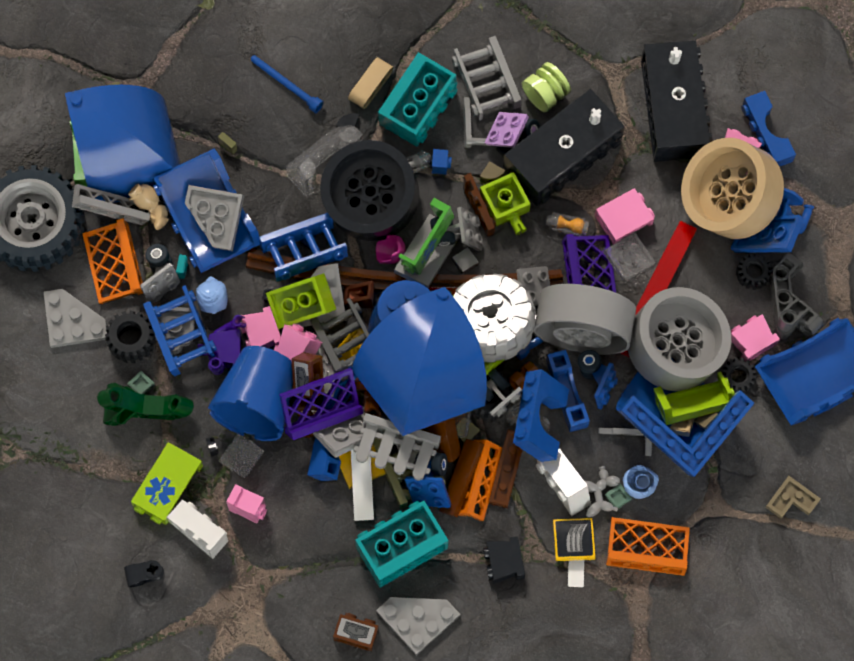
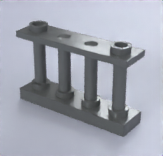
M351 298L347 299L351 308L326 323H320L317 317L310 320L320 341L323 342L322 345L336 373L352 366L357 355L355 354L345 361H340L339 358L342 357V354L363 343L370 334L360 315L363 311L358 303L354 304ZM353 315L356 316V322L333 335H327L332 327ZM362 328L364 331L363 334L339 348L333 347L336 341L357 329ZM348 375L341 378L342 382L348 379Z

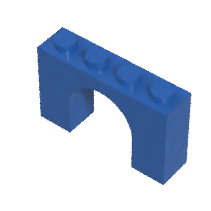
M542 369L526 372L513 443L540 462L557 460L560 442L543 429L539 416L540 405L543 403L550 409L566 407L569 389Z

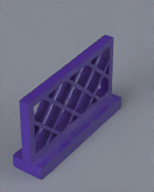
M566 234L562 240L567 284L584 285L582 278L586 275L593 281L590 286L596 284L606 290H609L608 288L610 287L611 291L616 293L609 235L574 236V234ZM596 241H604L605 248L602 252L593 245ZM577 242H584L589 247L582 252L577 248ZM590 248L598 254L594 261L586 255ZM582 257L591 264L586 270L579 264V260ZM600 257L607 261L605 269L596 263ZM592 266L601 272L597 278L588 272ZM602 275H605L610 281L607 287L598 281Z
M351 368L279 394L286 424L284 426L285 434L292 440L364 414L362 406L359 405ZM348 375V382L345 387L339 385L341 378ZM331 383L332 386L327 394L321 391L324 384ZM336 387L343 389L338 399L332 397ZM307 390H314L310 400L303 398ZM319 393L325 396L320 406L314 403ZM346 393H351L353 400L347 403L342 402ZM295 396L297 399L292 407L288 406L286 398ZM329 399L336 401L333 408L325 409ZM301 400L307 402L303 412L296 410ZM312 405L318 408L315 415H307ZM293 413L300 414L298 421L291 423L290 419Z

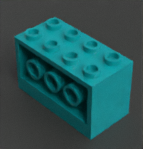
M418 52L378 111L379 125L418 147L420 142L423 143L426 140L430 127L433 128L436 125L440 112L443 113L446 110L448 99L454 98L458 91L456 74Z
M416 501L409 505L408 510L404 512L398 511L391 516L392 519L385 522L383 520L374 526L375 529L370 532L366 530L357 535L355 540L356 549L379 588L448 549L449 540L425 501L420 503ZM383 549L386 550V552L382 553L379 552V550Z

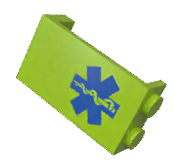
M168 442L131 500L134 506L133 510L141 515L144 513L151 516L150 519L159 525L161 522L167 525V516L174 508L195 472H200L203 467L202 461Z

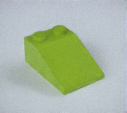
M325 273L266 293L278 329L283 328L284 324L293 325V323L296 324L337 310Z

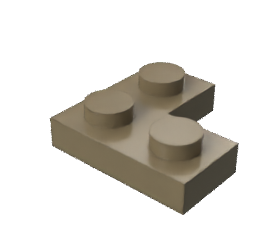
M788 476L765 508L782 519L793 504L809 516L821 498Z

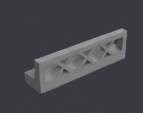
M79 184L74 186L72 207L115 219L124 218L126 222L143 225L150 219V213H146L145 210L129 208L135 204L133 200H129L127 197ZM80 191L85 192L87 196H79ZM102 196L105 201L95 199V197ZM115 200L120 201L122 206L113 204L112 202H114Z

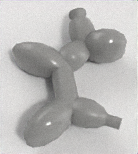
M605 466L599 467V477L601 480L596 484L584 480L588 486V491L594 493L596 500L587 509L586 516L588 518L597 515L601 509L616 512L618 510L617 507H613L611 503L603 500L601 491L606 486L616 487L620 483V479L617 476H609Z

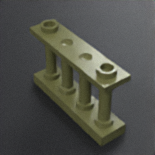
M375 439L373 442L377 453L382 441L379 439ZM398 452L393 455L390 454V457L397 458ZM387 462L386 467L383 469L400 509L408 507L407 500L411 496L409 490H402L400 482L406 476H412L413 470L406 469L403 474L398 475L393 470L392 465L394 464ZM433 475L434 478H442L444 484H446L443 476Z

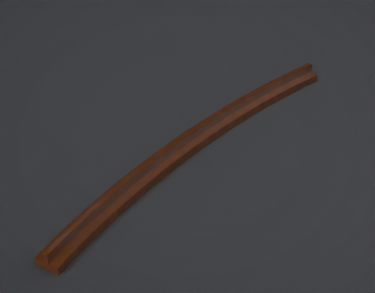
M251 249L250 253H248L246 268L275 275L274 268L277 265L272 254ZM281 255L284 264L295 261L292 257ZM338 266L341 287L374 281V290L383 292L391 284L407 280L394 272ZM317 268L290 278L298 280L308 279ZM561 269L548 270L550 286L563 284ZM517 273L502 274L518 281ZM437 274L429 288L459 287L464 282L467 283L473 277L479 275Z

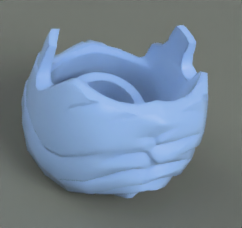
M210 276L196 288V298L200 310L215 314L226 309L228 295L223 282Z
M642 465L630 468L623 477L625 491L635 499H643L652 495L659 482L658 475Z

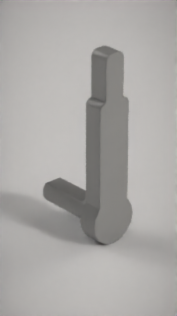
M464 97V148H471V145L489 146L485 144L486 138H472L470 97Z
M598 428V434L644 436L638 429ZM644 436L645 456H652V442Z

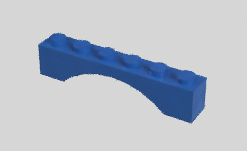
M353 372V376H354V380H355V379L358 378V377H357V376L354 374V372ZM348 379L344 382L340 380L339 385L345 387V385L348 382ZM337 387L333 397L338 399L343 389ZM347 392L342 402L346 403L351 393ZM329 399L325 409L333 408L336 401ZM315 437L307 475L320 481L337 480L341 464L339 456L335 458Z

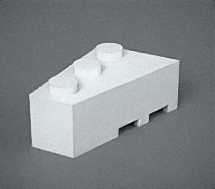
M560 449L558 450L557 460L546 462L537 460L538 464H536L538 471L545 475L549 486L555 490L571 517L591 505L587 484Z
M182 500L167 516L168 522L213 559L228 542L227 532L220 526H216L206 514L202 515L197 511L198 508L190 501L186 503Z

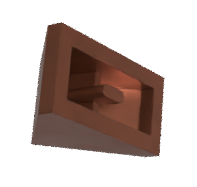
M374 281L345 286L344 305L350 306L347 299L351 298L354 304L358 303L360 307L372 308L375 291Z

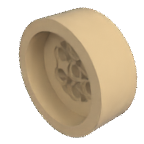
M737 138L717 139L702 147L690 160L684 172L681 185L683 206L691 220L706 230L730 239H743L762 231L777 214L784 193L782 172L775 159L764 150Z

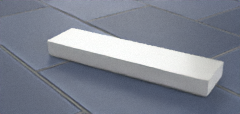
M353 449L351 450L354 521L374 520L371 457H368L366 462L360 463L357 461L356 452Z

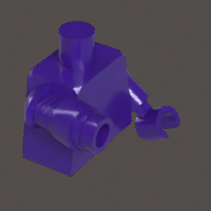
M236 315L232 321L209 334V340H213L217 351H215L216 357L212 358L209 353L201 356H209L208 367L214 375L222 374L225 368H232L241 353V331L238 327H246V323H240L245 318L244 316ZM198 344V348L205 346V344Z

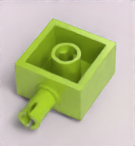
M510 173L481 186L480 195L488 207L489 215L494 218L496 227L510 222L516 235H520V231L522 234L526 232L527 229L519 216L528 213L531 204L515 173Z

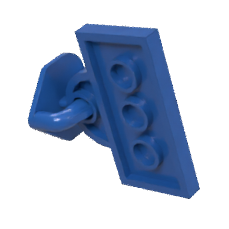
M784 188L780 208L769 225L753 236L734 239L731 250L735 253L791 252L798 234L804 233L814 206L803 205L804 211L802 216L794 215L791 212L790 206L802 205L804 200L796 192Z

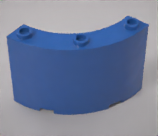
M215 148L153 177L156 184L153 188L157 196L161 195L174 222L171 226L175 234H180L191 255L189 259L194 268L198 267L201 273L260 245L259 233L243 208L233 251L212 247L207 236L185 205L189 185L236 193L228 180L230 179Z
M848 318L834 319L829 323L830 326L810 339L804 342L800 340L793 344L792 348L771 356L767 354L755 366L790 425L806 421L812 414L815 417L853 397L854 328Z

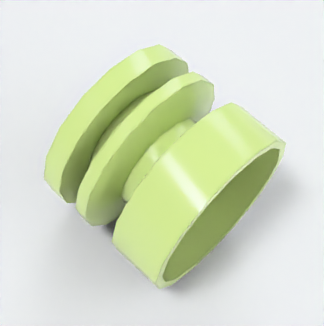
M549 62L544 63L542 68H538L536 75L531 74L522 82L523 91L528 99L543 112H548L556 105L557 100H562L564 96L571 92V87L566 77L556 66Z

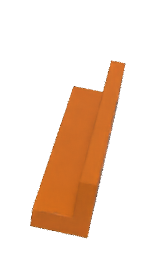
M487 439L474 440L485 445L459 512V516H470L478 521H484L503 449ZM490 448L495 450L494 457L492 459L489 455ZM487 466L490 471L488 477H486L484 473L485 467ZM481 485H483L485 489L484 495L482 496L479 491ZM477 503L480 507L479 514L474 513L475 505Z

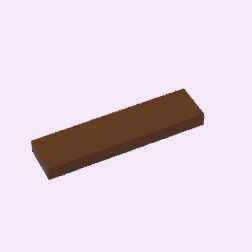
M507 429L488 503L503 508H508L523 450L513 443L515 431Z
M470 439L465 440L447 489L451 506L450 508L441 507L439 512L458 517L485 444Z

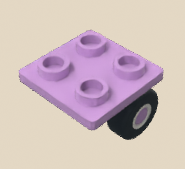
M499 112L485 140V144L513 148L516 146L520 135L523 139L527 138L540 128V124L536 119H528L529 116L527 114Z

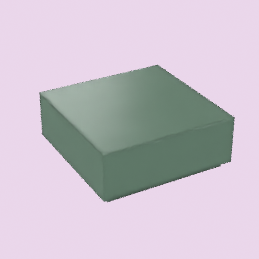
M142 371L127 383L131 389L143 395L155 386V383Z
M621 484L604 495L608 502L618 509L632 500Z

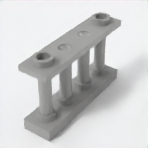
M496 36L488 38L486 48L460 56L457 48L454 49V56L451 57L453 65L458 67L472 102V113L474 116L477 115L479 121L483 120L484 110L505 103L512 104L513 109L521 107V97ZM486 55L493 57V64L466 71L464 62ZM492 71L499 72V80L473 88L470 81L471 78ZM505 87L506 96L482 104L479 103L477 94Z

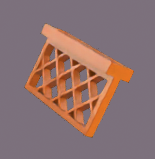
M124 218L116 220L117 223L83 233L99 304L136 293L138 295L143 294L140 287L143 283L129 224ZM116 229L117 235L113 241L106 238L109 231ZM97 235L100 239L96 246L90 244L88 237ZM104 240L111 243L107 252L99 249ZM115 245L121 248L118 258L110 255ZM97 251L104 254L99 264L93 259ZM108 257L115 260L111 269L103 266ZM119 263L125 265L122 275L114 272ZM101 268L109 272L104 281L98 279L97 276ZM112 274L120 278L115 287L107 284ZM123 280L129 283L130 290L122 292L118 289ZM105 286L113 289L110 296L102 297L101 292Z
M612 517L606 565L685 576L688 563L687 554L690 528ZM615 524H622L627 530L619 535L615 530ZM643 527L647 533L639 538L633 529ZM659 529L666 536L658 540L652 532ZM629 532L636 539L630 545L622 538ZM675 532L685 533L684 539L679 543L672 536ZM648 535L656 542L649 548L642 541ZM667 538L675 544L670 550H667L662 544ZM618 540L625 547L622 551L612 550L613 544ZM637 543L645 550L641 554H637L631 549ZM656 546H659L664 552L660 557L655 556L651 552ZM678 548L683 554V559H675L670 553Z

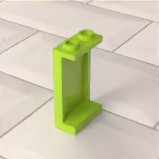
M717 372V382L667 395L664 394L661 386L653 388L655 402L665 424L670 425L720 412L735 395L733 388H730L728 378H724L721 372Z

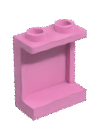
M635 188L597 208L595 211V218L606 235H609L613 246L620 244L621 239L644 226L653 225L655 215L651 208L646 207L644 197L640 192L637 193Z

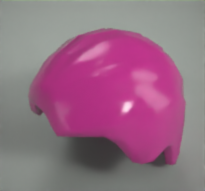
M387 235L385 240L378 241L376 244V258L382 264H395L400 261L398 257L400 253L404 255L406 252L404 241L397 235Z

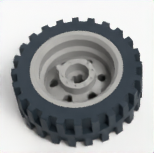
M31 165V169L26 170L24 166H19V171L12 173L10 169L5 171L7 176L2 179L0 178V261L4 260L11 268H14V265L18 266L20 271H26V268H31L33 272H38L39 267L45 266L46 270L52 268L50 264L56 261L58 264L64 262L62 257L66 254L70 257L73 254L72 247L74 245L78 247L80 243L79 235H83L84 232L82 224L85 223L83 210L72 207L74 189L67 179L64 180L60 173L56 171L53 174L50 168L44 167L43 171L39 170L37 165ZM27 199L31 200V202L24 203ZM45 203L49 204L48 209L43 208ZM16 212V217L12 218L10 216L11 213ZM54 223L52 227L47 226L48 224ZM35 233L40 235L38 240H34Z

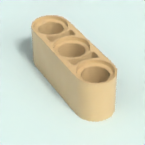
M377 57L352 89L348 100L365 109L387 81L394 67Z

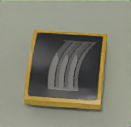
M592 518L553 520L556 561L595 560Z

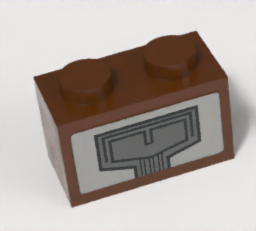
M303 352L292 358L293 389L324 378L322 356ZM307 390L303 397L311 398L314 390Z
M350 613L340 614L333 640L372 652L379 625H375L376 622L370 619H364V621L356 619L357 616Z

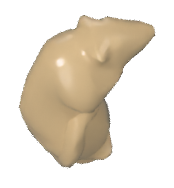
M147 184L135 185L128 193L130 196L129 200H133L139 209L147 210L150 213V221L154 224L156 230L162 229L169 220L167 218V207L161 203L153 187Z

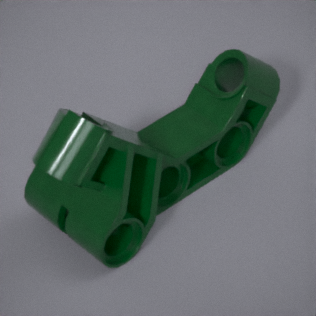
M117 383L108 384L107 389L101 390L97 395L98 403L104 407L103 424L110 426L123 425L130 418L180 419L189 416L194 408L193 401L176 394L169 396L143 395Z

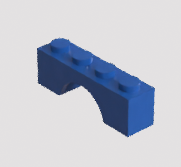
M762 91L746 97L741 109L744 116H747L750 121L751 131L756 133L757 140L762 143L760 148H763L765 152L770 154L780 167L793 162L796 153L788 138L776 137L767 129L765 118L770 114L773 106L766 91Z
M562 350L548 354L546 363L550 375L569 389L567 405L562 407L569 433L587 428L590 420L585 405L578 395L567 351Z

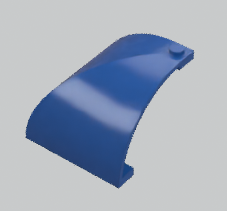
M104 85L65 93L87 187L130 198L128 193L135 185L147 184L153 187L156 185L153 177L181 165L167 105L163 96L158 92L135 85ZM102 196L95 197V199L105 201Z
M446 287L420 295L389 314L365 339L352 365L354 374L402 436L485 406L487 379L482 351L467 315Z
M637 372L621 394L616 410L687 475L695 477L754 405V402L739 390L720 412H716L718 415L706 430L700 428L694 422L689 437L676 435L670 429L672 424H665L656 405L653 388L657 386L650 383ZM662 389L665 395L678 392Z

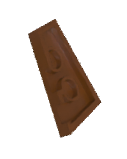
M468 173L464 175L463 190L475 214L479 217L487 237L494 234L496 222L489 215L488 207L480 195L472 174Z

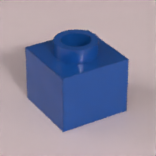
M433 149V174L447 175V168H451L452 157H448V150Z

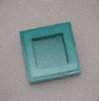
M180 254L176 273L179 279H184L186 277L188 259L186 255Z

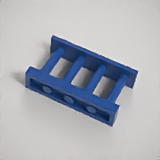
M328 213L259 237L262 252L270 251L277 265L274 268L276 282L287 280L292 276L348 257L346 243L338 245L331 232V229L334 228L333 219ZM323 232L331 248L320 252L313 236ZM302 239L307 240L313 253L302 258L295 243ZM288 245L295 261L284 264L277 248Z
M186 285L182 287L185 295L159 307L154 306L151 301L143 304L169 371L174 377L181 374L179 369L182 366L181 364L206 353H209L214 358L216 357L215 351H217L214 341H210L195 306L196 296L193 290H188ZM187 302L189 303L192 312L167 323H161L159 317L162 316V313ZM193 319L196 320L198 329L173 340L167 339L166 333H168V330ZM202 336L205 346L180 357H174L172 350H175V347Z

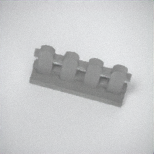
M365 413L363 427L366 428L361 427L360 434H363L360 445L359 447H354L358 462L364 463L368 457L376 458L375 466L379 469L385 468L387 462L394 464V472L398 475L403 474L406 468L413 470V478L417 481L422 480L425 474L429 475L430 469L427 467L431 456L435 457L437 451L433 449L438 450L441 436L422 430L402 436L390 420ZM375 438L382 440L378 453L371 451ZM394 444L401 446L397 458L390 457ZM412 450L419 452L416 464L408 462Z

